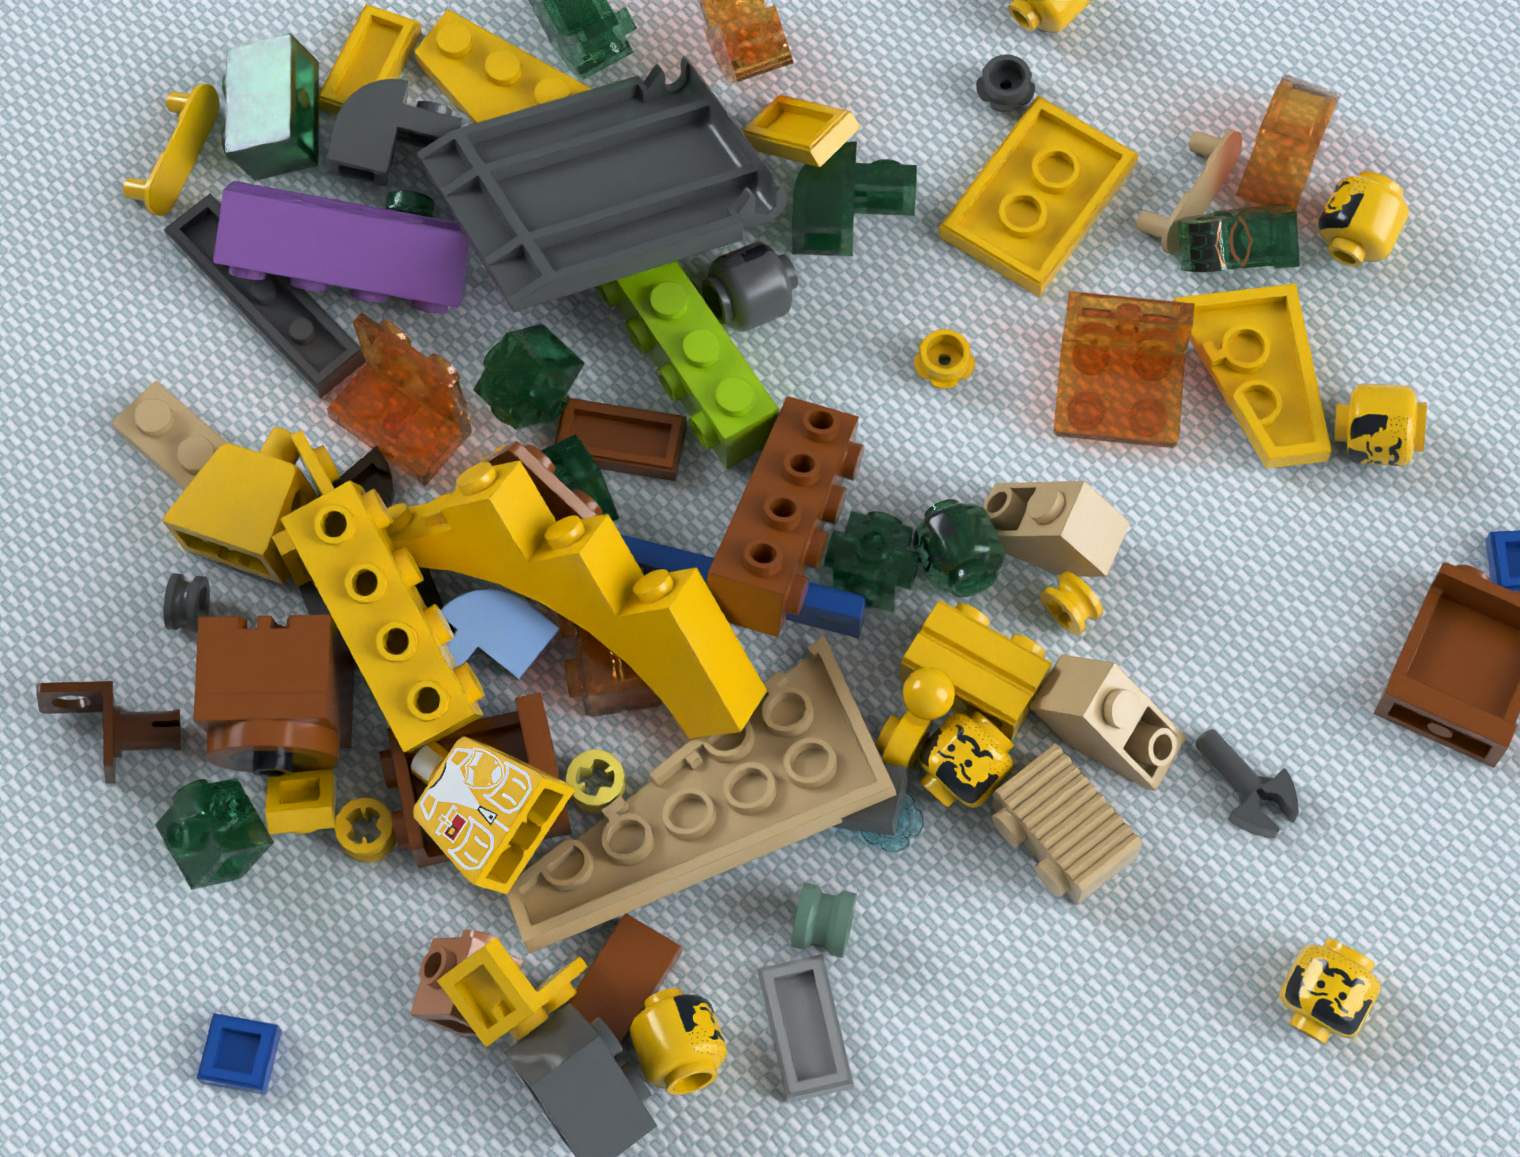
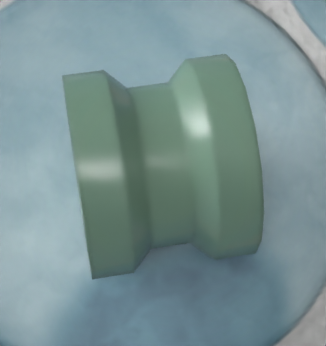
M804 882L796 911L791 947L804 950L811 945L826 948L829 955L844 958L852 926L857 893L842 891L835 896L823 893L818 885Z

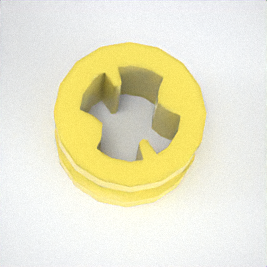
M594 749L582 752L571 761L567 769L566 783L575 788L571 800L578 809L588 814L601 815V810L619 796L622 798L625 796L626 780L622 765L609 752ZM596 769H604L607 781H614L612 787H600L596 796L588 795L585 782L579 783L581 777L591 778L595 774Z

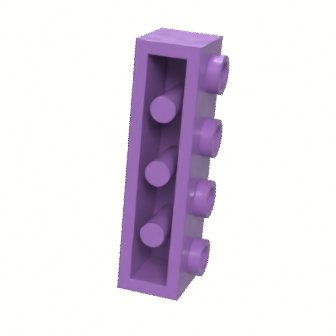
M233 181L223 189L213 263L230 266L229 274L240 278L263 280L266 278V273L290 277V285L304 290L325 291L327 284L351 288L350 295L364 301L386 302L388 295L412 299L411 307L420 311L447 313L448 306L459 308L465 296L472 246L458 223L454 221Z

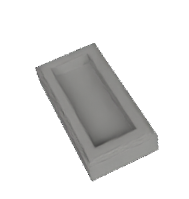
M823 954L759 968L758 976L787 1103L853 1089L854 1083Z

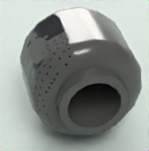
M754 242L713 260L709 266L708 278L702 282V291L706 304L721 325L727 323L731 328L739 332H746L778 319L789 312L792 305V290L797 288L798 278L791 260L785 254L778 256L770 246L761 242Z

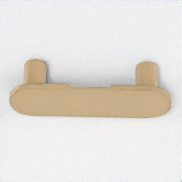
M1228 130L1220 139L1199 131L1194 132L1189 141V150L1209 157L1205 162V169L1189 192L1186 191L1169 218L1143 210L1137 219V230L1162 238L1161 246L1165 253L1171 255L1177 253L1189 237V234H1191L1189 233L1188 224L1198 223L1236 165L1242 148L1241 133L1235 130Z

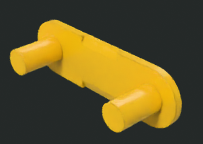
M198 84L190 94L175 91L168 94L166 107L170 112L180 113L177 119L178 125L165 151L161 152L148 180L130 177L124 182V196L129 199L145 201L148 211L153 215L164 216L172 210L217 119L220 102L218 93L212 85Z

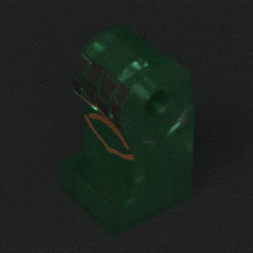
M1285 203L1214 211L1212 214L1189 216L1178 220L1181 270L1217 272L1229 269L1273 266L1275 269L1300 267L1297 212Z

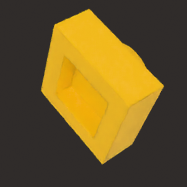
M333 769L293 772L292 775L286 777H268L265 815L269 834L286 832L307 834L317 829L335 828L336 783Z

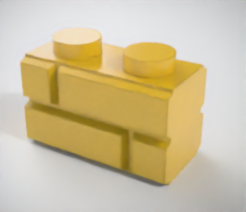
M941 600L938 601L923 624L921 631L916 635L902 658L899 680L905 683L911 673L924 667H934L942 670L950 677L955 689V698L950 709L957 713L965 714L968 717H971L978 711L1012 742L1032 710L1030 705L1050 674L1053 663L1045 659V650L1032 639L1020 634H1013L1011 639L988 627L990 625L989 619L978 609L965 603H957L954 608Z

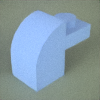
M486 589L465 593L453 599L441 609L447 622L457 629L454 639L447 642L446 645L458 666L468 662L476 651L481 648L518 679L524 675L560 630L559 627L525 600L500 590Z

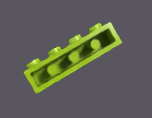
M677 261L596 286L604 302L610 308L616 305L626 320L624 326L635 348L642 355L647 352L658 367L656 369L658 379L669 398L673 402L680 400L691 416L689 417L690 426L704 449L709 450L712 448L725 468L729 469L764 448L779 415V408Z

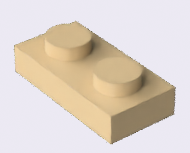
M154 381L111 422L116 432L183 491L218 447L228 443L157 381Z

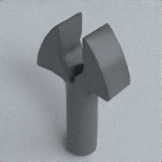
M1209 729L1198 737L1196 748L1239 793V806L1231 811L1228 818L1230 822L1250 833L1268 838H1276L1280 829L1267 815L1262 813L1259 807L1260 799L1278 804L1281 811L1294 823L1299 813L1298 798L1294 783L1286 768H1283L1274 778L1258 776L1215 729Z

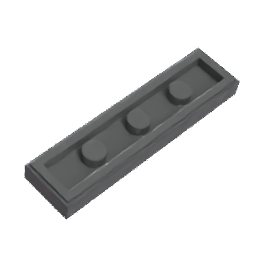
M211 193L163 229L167 240L321 399L367 362L364 350L304 289L290 285V277L266 273V278L263 280L245 279L229 274L230 266L213 263L221 204Z

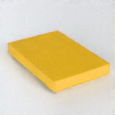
M1037 96L940 224L938 237L1040 298L1137 166L1139 154L1044 98Z

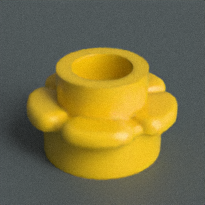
M940 329L930 333L920 342V352L914 357V367L920 378L929 379L933 387L950 389L957 386L959 380H966L971 376L975 368V358L973 355H970V344L963 335L954 330ZM941 357H948L950 363L942 365L939 363V359Z

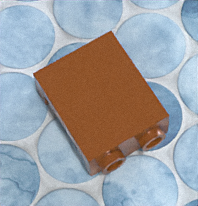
M1443 562L1430 585L1373 714L1494 768L1511 743L1518 726L1515 723L1520 714V591L1514 592L1491 582L1484 572L1468 565L1454 566Z
M541 692L515 698L518 711L475 720L436 741V743L450 752L456 741L465 736L492 746L560 779ZM387 728L391 749L379 751L387 789L396 787L399 789L402 810L391 812L399 850L410 848L418 868L448 862L450 859L416 821L413 815L414 806L427 787L425 783L411 772L412 761L418 752H403L392 729ZM566 805L543 840L572 833Z

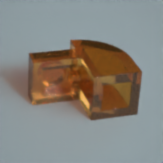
M698 0L707 25L704 32L722 74L729 83L740 82L794 63L775 5L766 7L764 0Z
M1285 74L1281 78L1267 108L1236 196L1294 216L1343 94Z

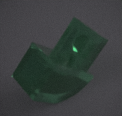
M528 0L550 43L568 69L578 79L584 80L634 53L625 35L636 30L637 27L627 7L612 10L608 0Z
M857 141L845 142L821 167L804 164L796 178L793 192L792 254L853 257L854 214L914 216L917 165H905L890 159L876 160L872 163H856Z

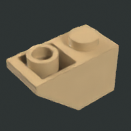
M1086 481L995 483L991 493L983 503L981 515L971 537L982 545L1059 576L1063 572L1068 571L1076 576L1107 577L1130 525V521Z
M1061 654L1030 705V708L1067 745L1149 790H1157L1187 738L1115 662Z

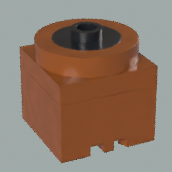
M290 615L287 618L286 627L277 624L272 616H258L256 629H247V619L239 616L198 617L193 721L207 733L206 760L222 768L252 772L255 775L264 777H286L292 775L293 772L324 770L337 766L339 764L340 748H352L354 665L353 656L332 616Z

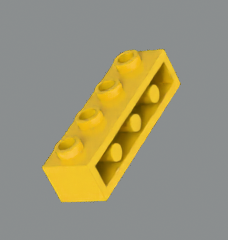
M349 480L280 518L403 752L416 753L425 745L436 742L484 716L477 703L478 700L485 697L482 686L467 662L458 666L446 645L447 642L454 639L453 632L436 604L428 608L426 607L415 586L423 581V576L414 558L405 546L398 550L395 549L385 530V527L392 524L393 521L386 505L375 489L366 493L362 486Z

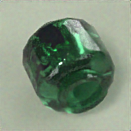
M955 499L943 500L932 505L925 512V519L915 529L912 539L913 548L927 580L934 589L951 593L958 598L973 596L986 590L997 580L998 571L1003 566L1006 555L989 514L983 506L971 502L959 503Z

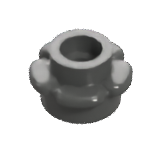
M1009 54L992 58L983 68V76L978 78L976 82V90L980 99L984 102H990L992 109L999 112H1012L1020 104L1027 105L1035 93V84L1031 82L1032 72L1029 66L1021 58ZM1003 83L1010 84L1011 88L1005 90L1000 85Z

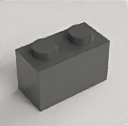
M569 1003L504 1052L562 1141L575 1157H617L657 1127V1124L643 1104L646 1099L652 1096L650 1090L629 1062L620 1067L614 1059L617 1054L623 1051L615 1035L600 1017L589 1023L572 1003Z

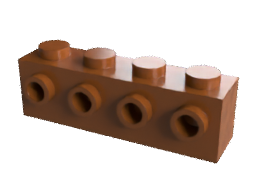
M790 396L786 397L708 571L707 586L728 623L778 637L788 613L799 615L809 585V578L804 576L807 567L818 569L828 539V532L823 531L826 522L837 524L847 488L841 485L844 478L854 481L861 465L864 444L855 442L859 416Z

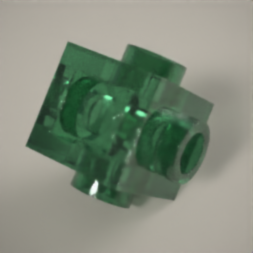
M543 324L506 332L502 340L492 347L483 361L485 370L473 391L490 406L491 412L497 419L510 425L515 430L541 422L547 424L555 420L567 407L570 396L567 393L585 362Z
M851 511L845 531H833L825 556L824 567L833 569V588L863 595V598H865V608H877L893 613L901 588L912 589L920 562L921 553L911 551L913 528L903 525L901 520L888 513L872 511L864 515Z
M238 778L209 783L206 779H199L188 783L173 795L172 800L174 803L155 824L191 890L242 879L274 843Z

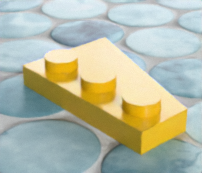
M449 9L445 11L414 51L417 65L459 112H464L474 124L591 90L590 87Z
M1296 283L1174 298L1172 311L1264 467L1269 469L1327 462L1332 451Z

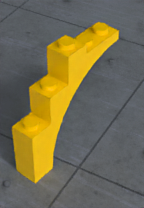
M520 460L492 466L489 462L476 464L458 477L456 480L458 487L453 493L441 495L426 504L407 507L406 504L400 503L387 508L393 521L392 524L385 527L387 534L396 550L404 546L408 549L418 567L454 571L499 584L544 604L588 631L625 661L655 692L689 739L741 732L767 692L766 687L697 567L673 572L659 569L644 576L609 514L584 519L573 515L556 522Z

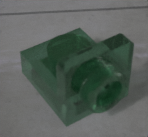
M577 434L541 450L554 464L556 470L553 474L571 491L579 489L585 492L601 507L603 515L609 514L613 522L620 519L600 468Z

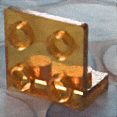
M1069 291L1062 328L1053 433L1058 437L1166 448L1176 447L1180 434L1185 353L1193 327L1195 303Z
M361 312L353 321V325L366 364L329 405L327 412L332 421L373 449L377 446L384 458L426 487L472 433L466 409L467 401L463 397L459 383L460 375L441 356L431 353L427 358L414 349L408 336L392 322L383 319L378 324Z

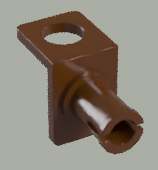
M113 681L38 683L36 685V696L40 713L103 712V763L106 784L116 783V758L122 757V751L169 749L181 751L180 709H173V711L121 712V706H115ZM62 696H80V697H85V698L74 699V700H67V699H60V698H58V697H62Z

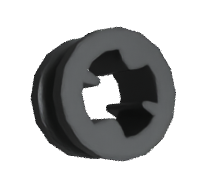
M172 573L164 596L163 618L166 629L178 630L182 624H185L190 632L198 633V617H207L209 611L210 585L207 576H196L192 582L186 581L183 574Z

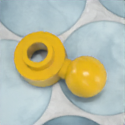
M934 667L920 668L908 676L902 690L903 701L907 711L902 718L893 714L889 717L875 744L877 750L883 753L881 759L884 764L906 767L908 774L918 759L917 754L920 747L927 741L934 723L932 719L946 714L953 705L955 698V689L950 677L942 670Z

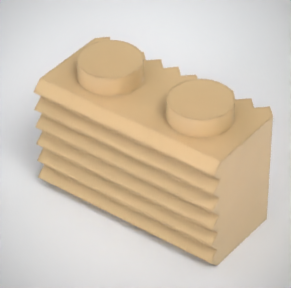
M1057 744L1050 747L994 792L992 807L996 813L992 816V821L995 827L1013 847H1018L1021 843H1024L1039 861L1034 866L1038 877L1047 889L1057 897L1067 893L1076 905L1081 904L1087 897L1091 896L1097 889L1101 888L1107 881L1131 864L1138 856L1142 845L1139 836L1133 833L1131 827L1115 812L1113 806L1107 803L1104 796L1098 793L1096 787L1088 781L1087 777L1080 772L1078 766L1072 763L1069 756L1064 754L1061 747Z

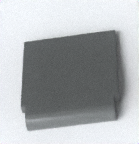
M682 57L680 63L681 75L671 84H665V73L659 64H656L644 82L639 76H635L451 130L417 152L419 163L513 313L743 240V230L765 224L781 214L787 204V191L687 57Z

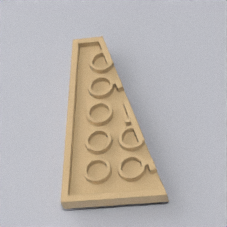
M825 635L807 648L809 655L786 674L779 670L763 682L767 692L741 732L692 738L648 773L651 780L626 800L619 796L601 810L604 818L576 840L566 838L519 875L506 895L522 941L529 953H533L842 823L841 818L897 795Z

